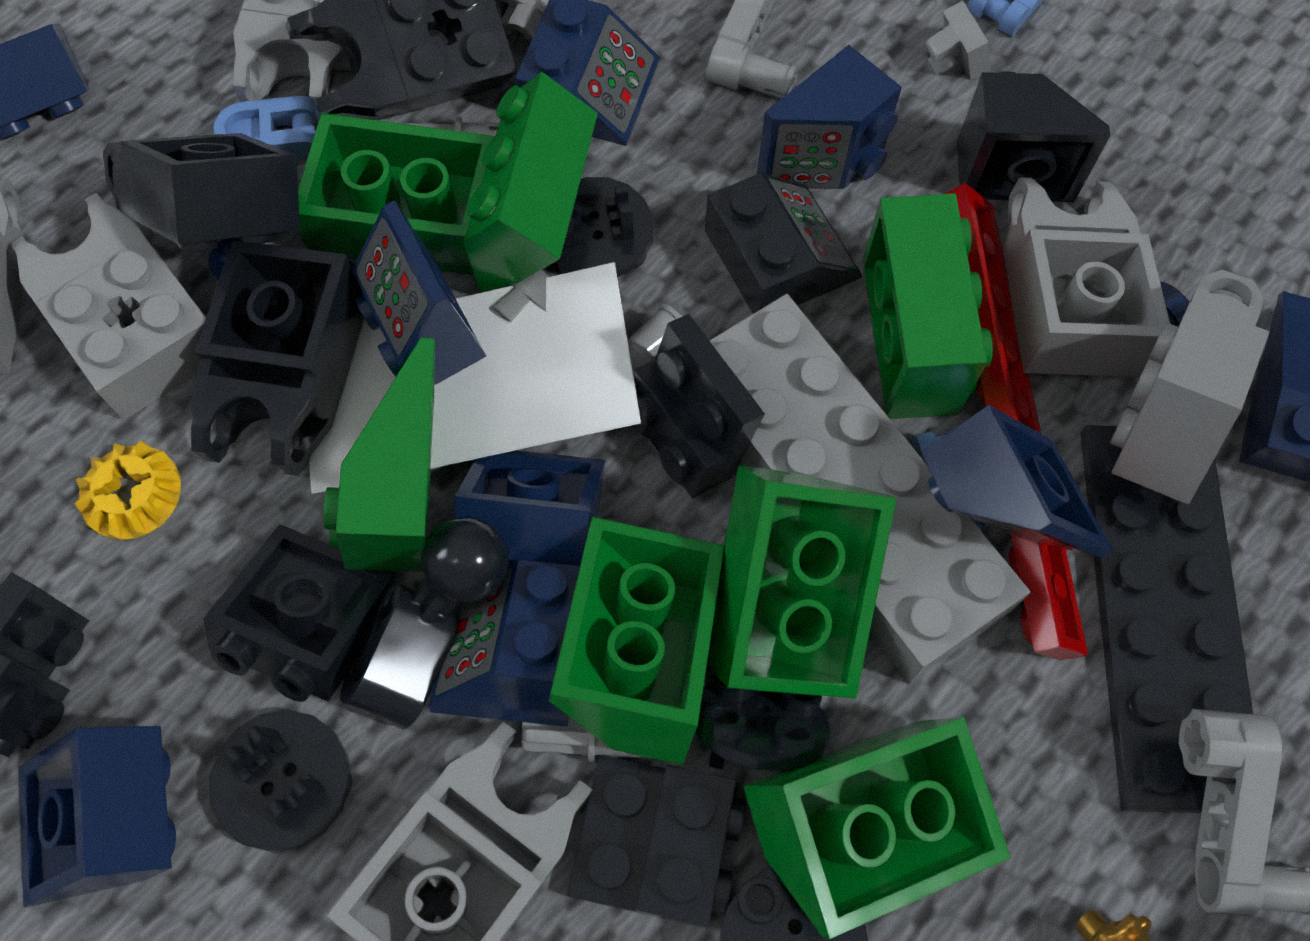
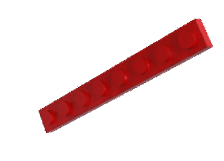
M964 183L944 194L956 193L960 218H967L970 223L971 248L967 256L970 272H977L981 280L982 299L978 309L981 328H987L992 338V361L990 366L985 367L977 381L976 391L985 406L990 405L1041 433L1029 373H1023L1005 259L994 207ZM1011 535L1013 546L1010 547L1008 554L1010 567L1030 590V594L1024 599L1025 608L1021 612V625L1027 641L1033 646L1034 653L1058 660L1088 656L1066 549Z

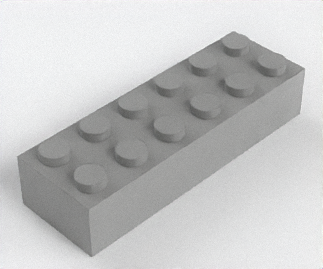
M785 294L710 340L765 413L741 460L743 466L805 474L888 494L897 498L870 634L908 684L1007 616L1030 594V590L970 517L955 511L949 512L938 503L928 485V478L932 476L928 465L788 294Z

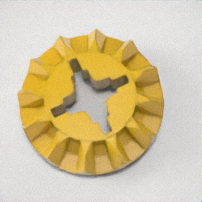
M141 440L132 446L114 443L113 451L103 457H90L91 468L85 477L76 479L80 491L79 500L74 503L90 528L100 535L111 539H135L153 532L165 523L174 512L181 494V478L174 462L163 450L160 451L150 447ZM123 469L136 483H141L131 489L132 498L129 499L131 508L117 494H112V492L121 488Z

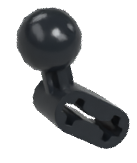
M469 516L449 519L430 533L425 548H423L421 553L422 570L426 578L415 591L396 583L380 601L342 684L340 701L343 704L403 730L409 728L415 722L429 697L458 628L459 614L452 609L457 603H472L486 599L501 587L509 568V551L501 533L487 521Z

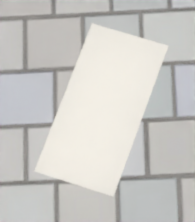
M615 262L547 277L546 312L530 300L512 322H509L492 307L508 294L514 286L456 298L486 357L435 385L431 469L641 424ZM365 320L362 324L332 427L309 459L312 494L325 492L327 487L339 488L342 461L396 378L378 349V345L386 341L381 329L378 328L373 331Z

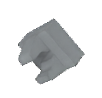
M962 0L942 11L944 28L925 42L926 48L931 55L928 61L936 75L939 76L963 68L971 80L980 77L982 72H991L989 42L964 1Z

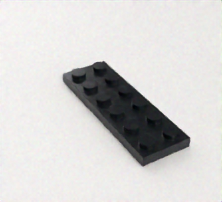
M1086 425L1080 432L1088 506L1113 549L1112 552L1102 558L1094 556L1120 808L1121 811L1201 813L1207 776L1190 774L1184 767L1183 755L1179 746V731L1182 720L1189 716L1192 709L1253 714L1216 460L1214 459L1188 505L1112 474V470L1122 448L1110 444L1118 426Z

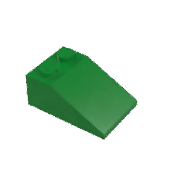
M420 338L342 461L339 488H326L324 528L329 530L330 548H340L345 569L423 572L421 553L427 542L435 392V338Z

